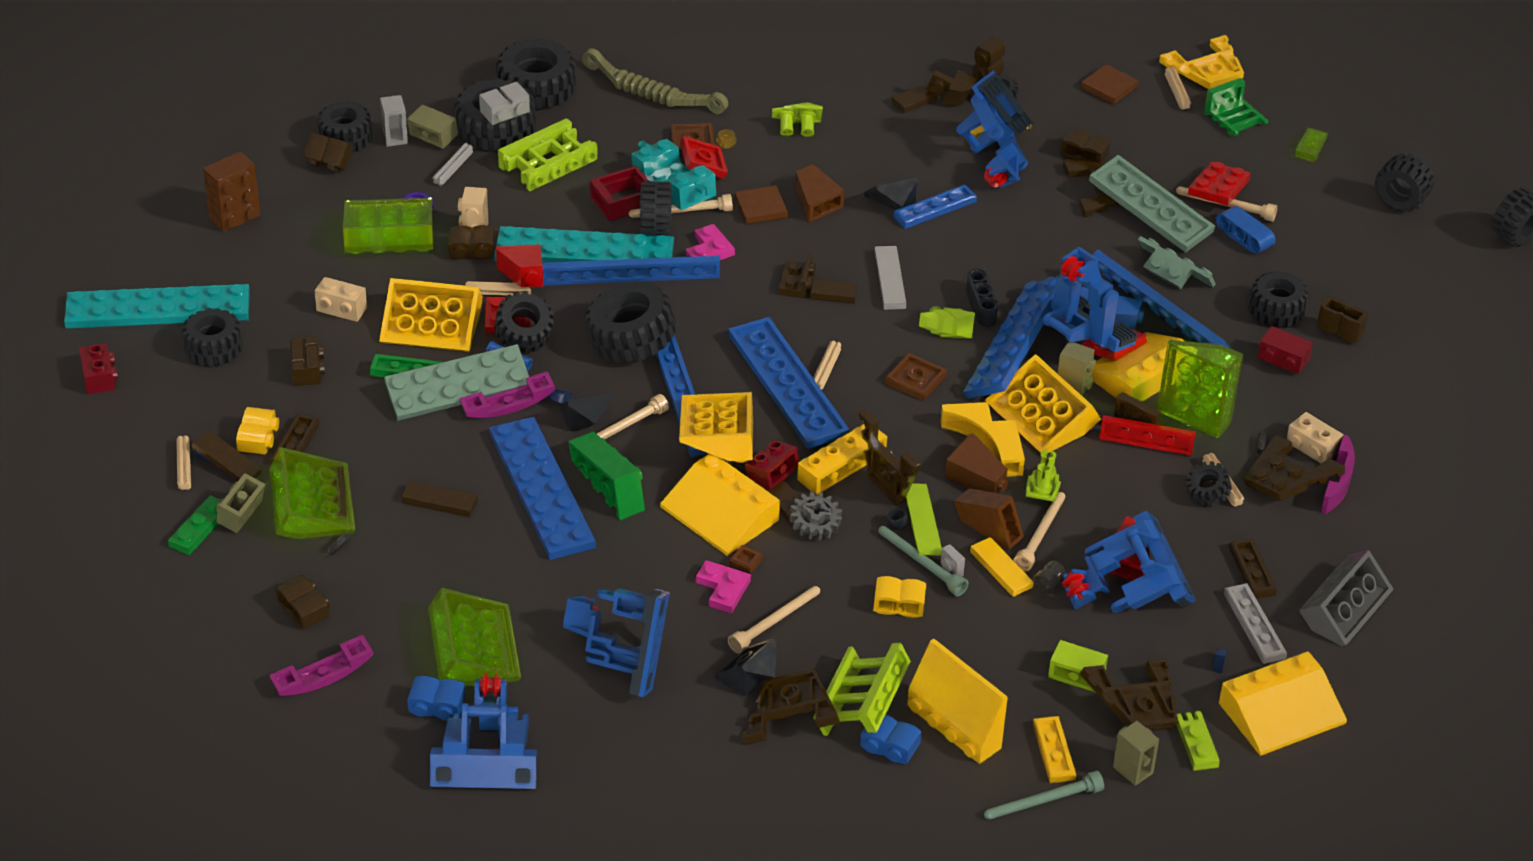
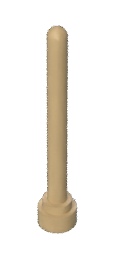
M1182 186L1176 188V193L1179 195L1223 205L1220 203L1188 195L1189 188ZM1233 199L1227 206H1238L1244 211L1260 214L1264 220L1271 222L1274 221L1277 213V205L1270 203L1260 206Z
M724 194L718 197V200L700 202L682 211L675 205H672V214L716 208L723 210V212L733 211L731 194ZM640 209L630 210L629 216L631 218L640 217Z
M658 394L650 399L646 407L598 432L597 435L607 439L652 413L660 415L669 409L668 402L662 394Z
M1058 492L1054 502L1052 501L1026 549L1020 550L1015 556L1014 562L1023 571H1029L1035 562L1034 553L1065 500L1063 492Z
M818 586L811 587L746 632L736 631L728 637L730 648L738 654L749 647L753 638L819 595L820 588Z

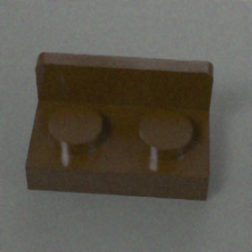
M808 254L806 263L786 260L779 286V295L805 298L807 290H811L813 277L810 276H814L816 270V263L812 262L813 254Z
M1123 392L1117 396L1114 417L1165 426V421L1160 419L1161 411Z

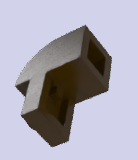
M935 70L926 89L943 97L942 103L958 106L967 100L977 78L958 70L953 79Z

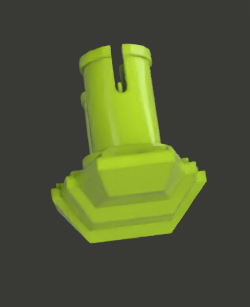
M807 102L773 108L772 118L780 119V134L782 136L793 135V123H801V135L810 137L814 135V123L821 122L823 106Z
M933 306L929 312L920 313L919 327L930 330L931 333L938 334L940 337L972 339L975 313L960 308L944 307L942 309L939 306Z
M1044 450L1041 452V461L1037 466V470H1033L1031 476L1028 475L1026 497L1054 502L1061 485L1059 475L1054 466L1056 453L1051 450L1050 457L1047 458L1048 450Z

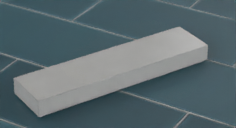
M897 246L875 247L874 253L884 310L906 309V298Z
M1248 584L1224 588V596L1261 662L1265 664L1286 659V650Z

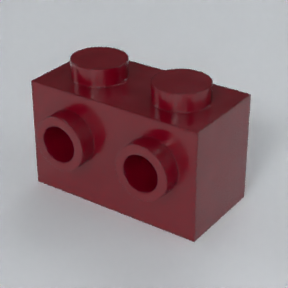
M1271 326L1260 341L1257 358L1299 375L1310 360L1313 342Z
M107 343L79 347L87 395L115 390L114 381L118 380L116 366L111 367L115 365L114 353L108 352Z
M773 440L755 455L753 460H749L745 464L747 477L763 489H772L798 468L797 447Z

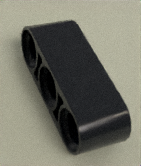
M980 268L971 269L967 274L966 293L976 320L981 326H993L997 322L998 300L988 274Z

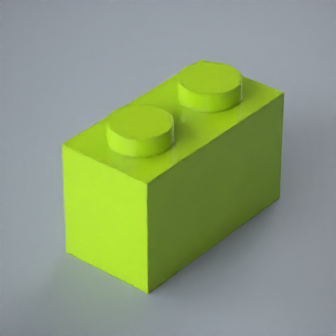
M1060 640L1050 660L1048 677L1095 692L1083 679L1080 672L1084 667L1103 665L1106 670L1108 655Z

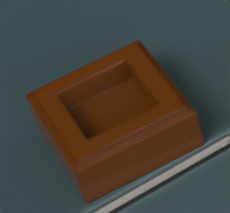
M741 545L729 560V566L752 574L763 560V554Z

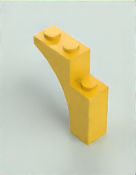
M988 402L942 405L940 420L942 428L953 430L969 436L971 433L976 435L1008 469L1007 477L1023 476L1025 458L1016 420L992 421Z

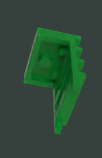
M1241 78L1208 89L1204 110L1206 115L1210 114L1214 122L1218 121L1221 128L1225 127L1227 133L1237 136L1239 131L1259 123L1268 124V120L1243 99L1245 81Z

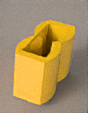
M246 408L236 437L238 452L265 455L268 448H272L274 442L273 433L274 431L277 432L279 428V418L276 417L275 410Z
M889 576L878 577L873 611L884 615L900 614L910 618L922 617L926 583L915 579L900 580Z

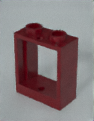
M637 166L590 180V197L609 221L629 215V211L632 209H640L641 185L643 181L648 180L646 175ZM632 187L638 192L617 200L611 195Z

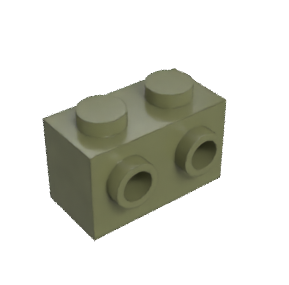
M423 104L407 118L410 135L442 149L458 135L456 118Z
M1068 342L1060 354L1058 375L1082 396L1086 389L1090 390L1093 384L1094 377L1091 376V373L1096 365V360L1093 359L1095 350L1074 342Z
M244 473L239 481L231 486L225 499L222 498L216 507L218 512L216 522L238 533L262 502L266 484Z
M1138 721L1130 726L1123 727L1119 731L1113 768L1134 786L1154 773L1159 738Z

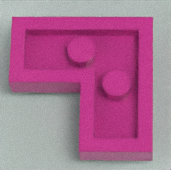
M714 224L695 230L694 237L700 244L686 249V257L720 256V260L735 255V248Z
M705 560L696 575L697 584L715 589L709 599V607L731 614L751 582V574Z

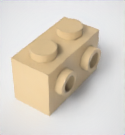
M465 187L463 197L458 200V211L462 212V215L459 216V225L471 228L478 225H488L487 188Z
M324 277L315 289L316 310L319 312L358 322L367 309L365 287Z
M1305 412L1289 425L1286 440L1291 441L1293 447L1312 459L1323 463L1328 458L1332 459L1339 453L1344 434Z

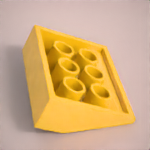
M390 278L379 342L469 352L480 317L483 298L480 288Z
M1145 332L1143 334H1146L1147 343L1116 361L1102 357L1096 361L1091 376L1094 377L1093 382L1116 399L1123 392L1142 402L1194 371L1197 350L1181 338Z
M1036 354L1017 370L1005 392L991 394L985 400L1004 420H1016L1018 433L1040 453L1044 450H1048L1049 453L1051 450L1053 451L1085 435L1101 420L1095 408Z
M752 392L682 395L680 442L727 461L742 463L747 460H753Z
M708 454L697 461L660 503L662 509L727 556L779 521L780 500L723 459L712 454Z
M932 639L909 686L907 706H909L911 711L925 719L931 727L941 732L949 742L957 745L968 757L973 758L979 764L1002 748L1008 697L942 644Z
M1309 651L1222 683L1219 699L1220 706L1260 756L1341 726L1347 722L1323 668Z

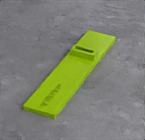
M912 484L906 496V503L918 555L942 556V547L927 484Z

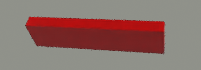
M1103 415L1099 440L1192 456L1196 431Z

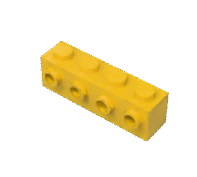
M865 425L856 427L850 433L839 437L836 441L821 448L818 452L802 459L798 463L797 480L815 495H818L820 492L866 466L864 451L868 450V445L862 438L861 430L865 429ZM878 430V440L887 447V436Z

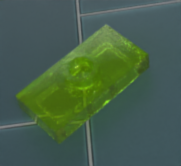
M1308 127L1295 151V156L1315 162L1327 140L1328 133Z

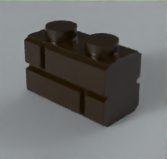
M305 337V339L292 338L290 340L294 386H303L306 383L308 385L320 384V375L325 374L324 361H320V359H324L323 345H318L317 337Z

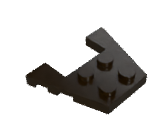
M1065 159L1063 167L1067 177L1072 178L1090 176L1106 163ZM1094 184L1093 186L1098 197L1080 199L1079 204L1084 218L1092 216V212L1098 210L1100 213L1107 211L1109 206L1115 204L1118 207L1121 206V204Z
M865 409L859 412V420H864L865 429L861 430L862 438L868 445V450L864 451L868 477L895 505L904 502L921 467V463L909 451L902 453L900 461H898L891 450L878 440L879 421Z
M1275 435L1248 471L1244 480L1246 486L1282 501L1306 491L1308 485L1315 482L1323 484L1328 481L1327 477L1337 474L1339 477L1346 472L1345 465L1329 458L1313 470L1283 458L1284 455L1293 450L1292 442Z
M1167 658L1148 660L1144 668L1152 681L1149 683L1114 686L1103 665L1084 667L1080 672L1083 679L1125 726H1130L1138 721L1145 728L1157 730L1174 728L1177 724L1178 717L1174 695H1171L1170 690L1172 680L1167 671L1169 667Z
M815 668L766 679L756 701L757 708L754 714H750L747 721L749 726L746 731L742 732L741 739L744 745L764 741L767 734V721L784 719L801 713L806 714L814 710L815 722L818 728L839 724L840 718Z

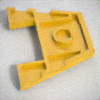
M1226 35L1210 40V47L1216 52L1214 54L1187 62L1176 51L1160 55L1159 59L1161 64L1168 68L1174 67L1179 74L1207 89L1238 78L1243 79L1244 75L1238 58L1233 54L1232 46L1228 44V37Z

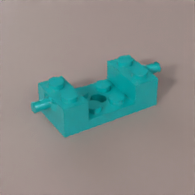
M668 139L660 140L653 145H649L642 140V142L638 143L640 150L632 153L633 167L637 166L646 175L648 181L670 182L672 186V204L682 211L717 196L715 173L704 165L697 166L692 170L686 168L680 162L679 147Z

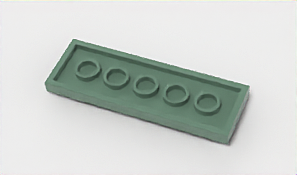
M1119 155L1090 175L1089 181L1185 253L1214 232L1215 225Z
M517 344L384 377V382L397 421L459 406L461 405L459 398L482 392L485 398L527 385L526 378L529 375Z

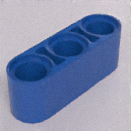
M1233 206L1216 217V223L1224 233L1254 254H1258L1275 245L1276 238L1274 233L1238 206Z

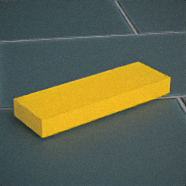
M991 537L971 546L970 552L1012 597L1033 588V581Z
M1059 716L1033 719L1034 731L1049 782L1075 781L1076 772Z

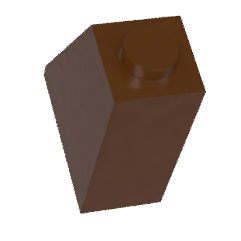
M814 164L796 171L795 189L809 223L844 207V189Z
M972 433L946 459L945 477L970 489L999 494L1000 492L1003 493L1008 485V469Z
M969 488L954 500L961 522L987 538L991 537L1003 548L1010 550L1024 538L1012 496Z

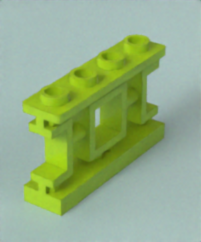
M566 118L499 149V167L507 171L515 168L522 171L521 182L523 184L526 183V189L532 191L596 161L597 143L588 140L580 144L577 141V129L572 128V122ZM550 152L556 155L548 160L543 157V155Z

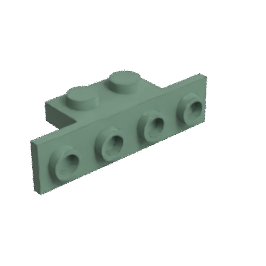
M1142 236L1139 237L1138 240L1142 248L1152 253L1143 266L1147 272L1180 290L1190 276L1199 279L1211 287L1216 285L1212 277L1213 274L1208 269L1196 267L1190 259L1178 257L1170 248L1163 249L1151 238L1147 240Z

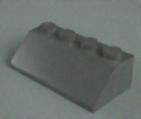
M1365 550L1347 555L1301 607L1299 612L1312 631L1340 646H1346L1394 589L1371 552Z

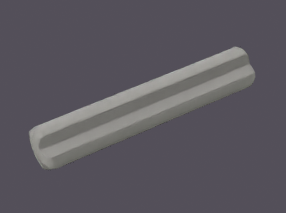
M463 144L433 176V183L435 185L442 186L473 153L472 145Z

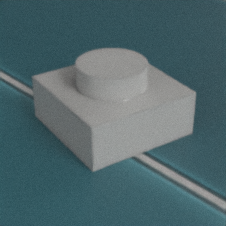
M950 544L943 547L941 556L942 568L951 575L963 576L965 558Z

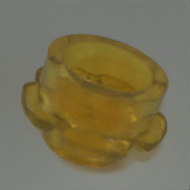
M728 129L721 130L718 133L716 142L722 148H731L736 144L735 133Z

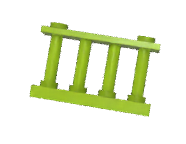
M892 643L885 657L859 659L853 646L848 647L826 691L840 718V722L860 720L868 733H877L911 662L901 643ZM880 667L875 675L858 676L861 669ZM872 685L868 692L849 693L852 686ZM863 703L860 710L840 711L843 704ZM833 725L820 728L822 734L828 736Z

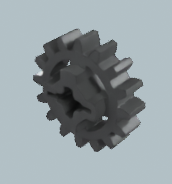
M810 492L809 497L801 494L800 500L795 499L794 504L791 505L789 521L794 523V530H801V536L805 533L809 534L808 538L810 540L813 536H817L818 540H821L822 535L830 538L831 533H837L838 526L841 525L842 509H838V502L831 503V496L823 498L822 492L818 496Z

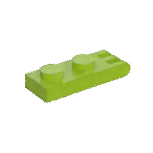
M1201 711L1194 712L1195 719H1193L1191 712H1186L1184 714L1185 721L1181 713H1178L1176 725L1193 771L1218 768L1220 760Z

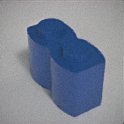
M417 676L414 679L407 699L408 710L419 717L434 715L442 720L453 718L454 713H461L462 703H464L466 698L465 684L456 680H438L428 676Z
M885 715L877 733H868L865 728L861 733V747L869 753L885 755L890 761L895 763L907 764L921 743V730L911 724L897 722L888 715Z

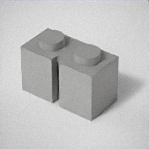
M518 82L500 87L503 95L497 89L479 95L480 112L492 125L530 112L529 94Z
M402 96L380 98L382 129L387 147L408 144L406 111Z

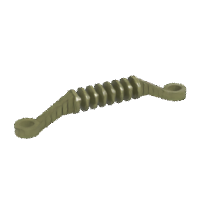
M590 48L582 55V62L590 70L598 68L602 70L617 89L622 90L624 88L625 92L631 91L633 95L638 93L639 97L645 96L647 100L659 101L661 105L667 103V106L670 108L676 105L708 106L715 114H722L728 107L727 98L719 92L709 95L687 94L679 91L676 87L671 89L670 85L664 86L661 82L657 83L656 80L650 81L647 77L642 79L641 75L635 76L633 72L628 74L627 70L615 69L596 49ZM714 100L718 101L721 106L717 105Z

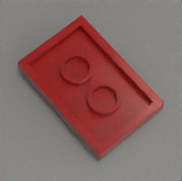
M1210 162L1189 186L1188 195L1228 206L1249 182L1251 173L1244 171L1242 168L1225 166L1221 162Z

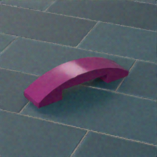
M547 371L526 378L527 385L485 398L482 392H478L459 399L467 417L490 418L525 409L551 394L555 390V386Z
M1347 435L1343 436L1337 458L1338 463L1345 465L1346 473L1341 476L1339 483L1329 481L1321 510L1323 514L1329 513L1341 503L1350 486L1355 453L1353 444Z
M364 635L340 644L341 651L297 671L291 665L269 675L280 696L310 692L330 685L349 675L374 655L373 650Z

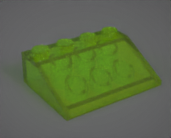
M432 198L345 201L343 219L344 251L351 254H360L371 251L373 253H383L384 251L401 253L407 250L424 252L433 249Z
M1169 340L1167 342L1157 410L1166 416L1219 438L1232 421L1243 354L1223 345Z
M280 447L270 466L276 534L295 539H306L354 533L355 525L348 463ZM331 467H343L347 517L337 516L339 512H342L339 470L329 469ZM337 480V484L332 486L333 482Z
M441 588L428 607L439 680H456L464 683L465 686L475 685L476 679L484 677V672L487 673L488 677H494L496 672H498V677L507 679V682L519 681L521 674L509 605Z

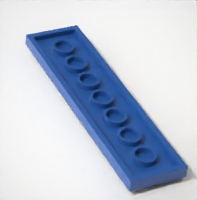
M1096 250L1093 256L1099 259L1098 267L1103 272L1102 276L1110 283L1113 281L1118 283L1119 289L1125 294L1132 293L1134 299L1142 301V306L1146 303L1154 315L1157 317L1162 315L1166 318L1165 322L1172 328H1180L1182 330L1181 333L1187 339L1192 340L1194 338L1202 350L1213 352V357L1220 363L1224 364L1227 362L1233 366L1238 361L1226 341L1100 250Z
M1049 277L1037 282L1030 281L1024 286L1023 291L1016 299L1013 308L1008 313L996 337L985 352L976 371L968 381L963 391L967 399L1006 391L1041 330L1044 316L1051 312L1056 277Z
M770 317L728 329V336L807 449L835 441L849 433L850 429Z
M530 417L489 427L490 436L549 559L552 560L596 548V541L535 418Z

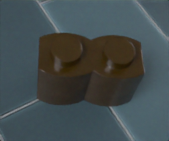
M991 36L975 49L974 57L976 64L973 67V77L977 78L976 81L979 82L993 70L998 76L999 73H1002L1004 68L1002 57L1005 54V43L1003 40Z
M1072 128L1062 141L1060 153L1072 160L1102 163L1109 153L1111 141L1100 135H1091L1083 129Z
M310 132L302 157L307 159V164L315 167H319L320 164L326 165L325 168L327 170L337 173L338 170L345 171L353 146L338 139Z
M464 225L451 227L448 242L449 257L454 259H466L469 257L487 259L493 257L494 227L488 225H478L472 228Z
M1327 297L1320 306L1317 326L1326 333L1337 334L1346 342L1357 343L1364 335L1368 314L1360 308L1348 306L1337 298Z
M299 575L276 587V596L279 604L291 615L301 629H305L329 616V600L324 594L321 595L317 591L311 579L308 580L305 576Z

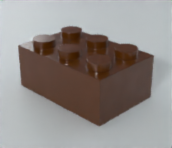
M241 151L203 168L209 219L219 229L226 232L261 215L255 164Z

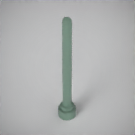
M886 526L879 527L878 532L880 535L946 582L948 591L958 597L966 591L969 584L967 579L961 575H951L927 556L918 555L916 548Z
M1096 770L1087 773L1081 781L987 809L984 812V817L991 820L1082 791L1100 792L1104 790L1103 778L1100 772Z

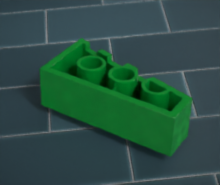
M595 432L569 441L572 462L586 479L591 480L593 488L597 493L603 492L606 497L605 503L609 508H616V516L619 520L645 511L641 486L643 476L638 467L630 463L616 448L611 447L604 438L599 437Z

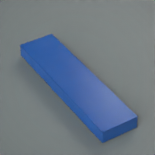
M962 185L895 210L893 217L906 229L975 203L977 196L966 185Z

